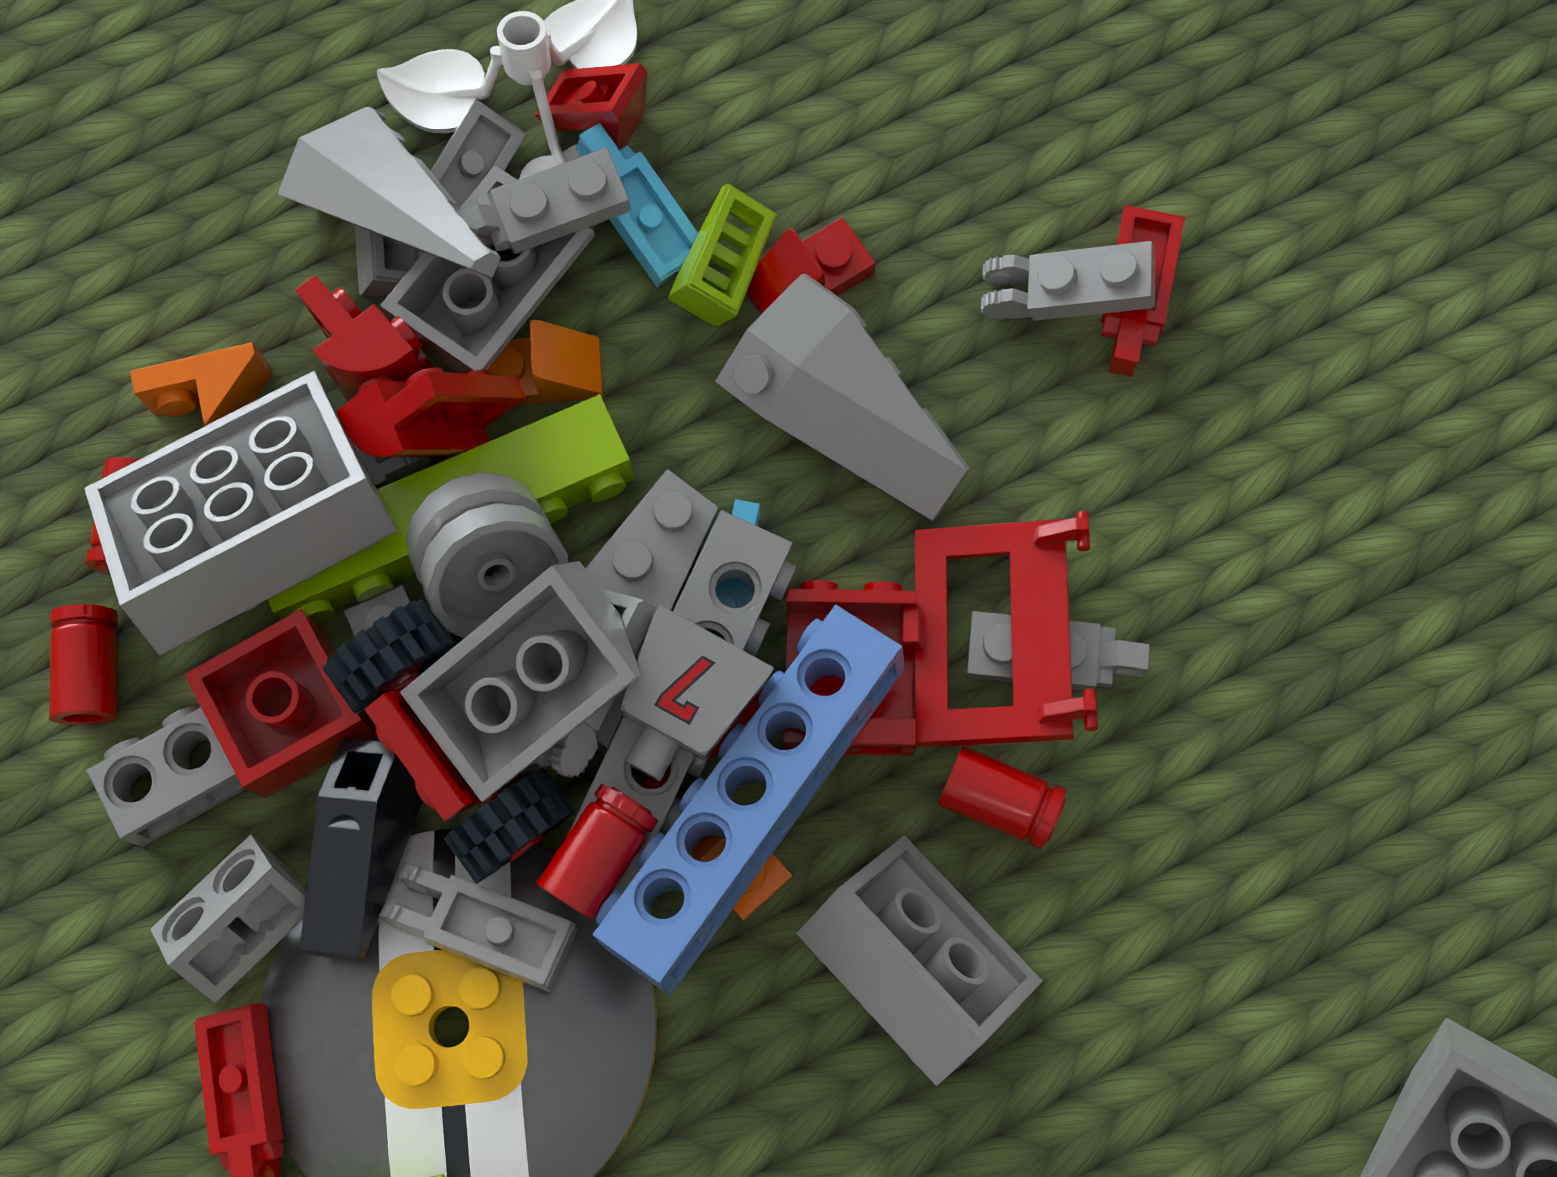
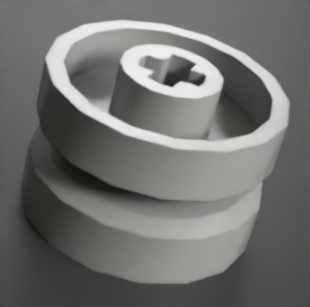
M480 472L449 481L430 493L415 511L406 536L410 563L417 579L423 586V592L432 613L447 631L462 638L467 637L550 566L569 563L565 548L552 529L549 519L533 493L527 486L507 475Z

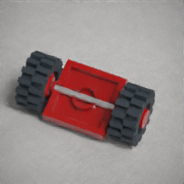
M420 599L418 602L416 600L411 601L404 608L400 606L394 609L386 618L384 616L373 622V626L366 631L362 629L353 636L354 640L343 644L336 650L338 653L329 657L326 661L327 664L323 666V671L353 713L360 714L366 711L376 725V734L382 745L388 751L398 756L414 778L415 787L420 798L426 805L436 810L444 822L479 805L480 808L475 814L466 818L460 823L461 825L454 828L444 838L475 883L484 880L502 866L522 856L542 841L550 831L557 828L574 814L575 809L543 767L518 782L516 781L521 777L517 775L488 800L481 802L400 692L449 652L455 645L424 600Z

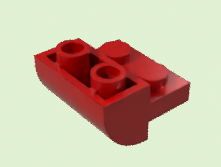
M316 275L295 289L327 339L315 348L313 352L347 401L358 394V387L370 379L380 376H391L395 381H406L411 375L421 370L433 368L429 359L420 349L422 347L421 342L400 316L389 322L375 304L361 312L341 287L331 293Z
M433 367L411 375L406 381H395L391 376H380L370 379L361 384L357 389L358 394L336 412L351 442L361 451L371 456L454 457L489 442L490 440L485 428L526 399L517 376L489 375L486 370H475L468 373H447L442 368Z

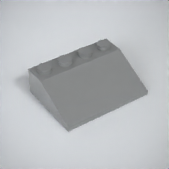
M315 371L84 488L119 604L159 656L183 643L196 639L202 633L242 612L255 608L261 602L301 581L314 577L320 571L360 550L373 546L379 540L397 532L380 493L354 444L342 427L338 414Z
M1445 1018L1412 1069L1360 1177H1557V1078L1454 1021Z

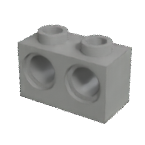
M190 706L172 713L162 722V729L142 740L132 738L112 746L104 753V761L87 769L89 777L120 839L143 847L246 790L241 786L201 707ZM209 740L211 743L209 759L203 766L191 770L189 756L192 749L200 742ZM150 772L152 786L149 793L140 801L133 802L131 797L133 783L142 774Z
M250 834L151 928V931L168 966L216 1003L303 919L306 890L294 872Z

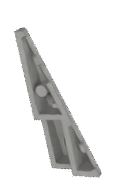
M364 107L299 137L279 188V195L321 213L493 278L501 257L497 252L484 246L476 236L479 230L471 221L461 217L454 209L456 202L422 160L407 151L403 146L406 141L399 133L390 129L385 124L386 116L383 113L370 107Z

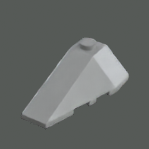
M801 274L746 330L715 382L764 419L932 521L935 520L969 472V466L926 408H921L899 377L901 372L890 357L885 358L865 330L867 325L858 312L808 274Z

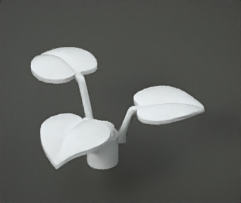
M575 0L551 13L544 21L537 14L528 11L513 12L505 16L497 27L499 46H493L490 49L491 62L486 76L482 65L477 59L467 52L454 49L431 51L400 65L377 69L381 89L391 107L399 116L414 127L431 133L455 132L472 103L476 99L483 100L490 97L501 66L504 67L506 74L517 83L532 85L552 156H541L531 160L522 170L519 178L521 179L580 157L575 149L576 145L562 152L543 79L551 68V60L557 66H562L569 61L574 69L625 65L635 53L638 40L633 0Z

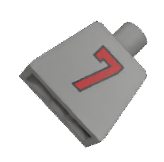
M659 604L653 615L637 660L641 676L627 687L620 707L622 716L643 727L624 762L649 777L660 781L678 748L704 761L764 687L774 667Z

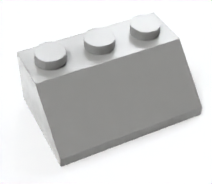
M494 166L457 212L459 213L478 204L476 198L487 192L490 193L491 189L516 181L517 179ZM587 227L514 254L512 248L496 251L494 244L486 246L497 252L501 257L493 278L423 252L381 303L380 307L389 322L400 316L421 342L422 347L420 349L442 367L461 373L475 370L487 371L595 236L594 231Z
M576 561L550 566L400 693L480 801L484 802L638 679L641 674L619 612L581 562Z
M905 835L841 885L796 933L813 951L816 957L859 1001L862 1007L905 1051L912 1062L936 1086L983 1045L1043 981Z

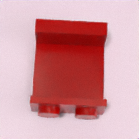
M825 580L805 581L800 584V589H787L786 671L799 655L797 645L806 628L815 619L824 621L835 604L902 646L904 671L844 755L913 756L916 746V719H913L914 648L912 645L904 646L903 606L916 605V591H902L901 584L889 581L867 583L864 585V590H838L837 583ZM825 676L816 680L811 686L810 691L819 696H830L838 692L844 682L834 676ZM795 728L784 729V750H791L799 746L806 734Z

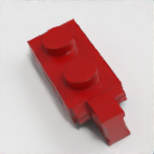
M1128 205L1124 206L1116 245L1152 241L1156 251L1155 307H1152V309L1102 314L1100 321L1103 323L1101 336L1115 339L1109 372L1133 377L1135 366L1139 363L1142 344L1156 347L1159 334L1161 335L1166 322L1184 226V216Z
M266 1003L248 1004L196 1018L194 1025L210 1155H219L223 1170H229L230 1177H280V1161L278 1159L283 1157V1143L281 1142L283 1140Z

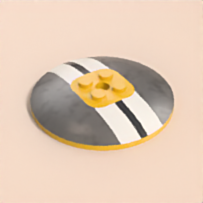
M441 829L410 836L387 896V903L405 905L415 912L428 917L432 916L439 899L425 893L420 894L412 891L398 880L404 864L420 867L423 870H428L448 879L452 874L475 883L444 840L453 829ZM538 843L516 860L502 866L484 880L475 883L576 924L578 931L550 992L427 944L423 938L393 927L381 918L378 920L363 962L303 954L299 950L303 919L283 938L269 968L260 1003H266L283 1132V1140L281 1141L299 1169L307 1177H431L444 1174V1177H595L611 1159L627 1136L639 1113L654 1065L657 1041V1007L654 986L649 980L608 952L592 935L599 926L596 923V918L594 921L536 884L556 854V851ZM458 1007L468 1017L469 1031L463 1042L457 1046L447 1048L436 1039L434 1024L442 1011L447 1008Z

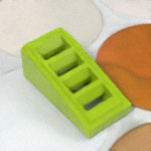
M727 183L722 186L675 279L668 299L713 326H720L736 317L777 214ZM728 214L751 227L750 234L748 235L727 222ZM719 237L740 249V254L738 255L718 243ZM711 260L729 271V276L727 277L708 266L709 261Z

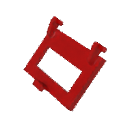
M1079 511L1076 513L1075 518L1066 520L1053 519L915 530L916 605L903 606L904 646L912 645L915 650L916 745L918 748L1074 740L1075 719H1084L1086 731L1098 730L1097 691L1095 689L1083 690V697L1074 699L1072 692L1067 541L1077 540V549L1079 551L1090 550L1089 513L1087 511ZM1010 555L1013 706L949 709L947 559Z

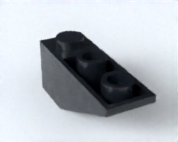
M341 738L318 794L299 948L303 954L363 962L377 926L379 915L386 902L422 806L423 800L417 793L414 778L398 756L388 751L381 742Z

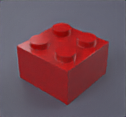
M302 609L184 674L241 786L265 799L331 762L341 738L368 741L377 735L376 727L366 711L354 714L323 671V666L327 664L326 661L329 657L335 655L336 652L323 628Z

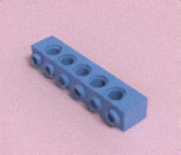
M836 604L824 621L815 619L806 628L797 645L799 655L785 673L777 671L770 677L758 698L760 708L746 726L738 724L730 731L719 750L718 756L721 758V761L707 780L698 778L692 783L682 797L678 807V811L682 814L666 835L660 832L648 842L637 863L638 867L641 868L625 891L621 888L615 890L606 899L597 914L596 923L599 926L592 934L608 952L669 996L672 995L905 669L903 649L900 644ZM825 676H834L844 682L842 688L830 696H819L810 691L813 683ZM795 728L806 734L802 743L791 750H779L771 745L776 734L784 729ZM755 781L766 786L763 797L752 805L743 806L732 801L735 790L743 783ZM715 835L726 840L723 852L716 859L700 862L692 858L693 849L702 838ZM667 891H679L684 894V904L675 916L668 919H658L652 916V906L659 895Z

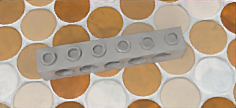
M721 510L673 612L755 657L770 623L759 619L769 595L781 600L797 565L786 560L793 542ZM730 578L744 581L751 589L752 600L741 608L725 606L719 601L715 591L722 581ZM624 716L571 827L572 829L590 802H596L598 798L594 796V793L601 783L609 788L613 786L649 809L652 812L651 815L658 820L652 832L646 830L644 833L646 836L644 844L612 893L619 888L624 891L641 869L637 863L645 846L656 834L661 832L666 835L682 814L678 811L681 799L677 798L684 779L687 773L699 778L710 756L709 754L703 761L678 748L669 764L671 775L668 781L656 789L643 788L632 777L633 767L624 762L643 727Z

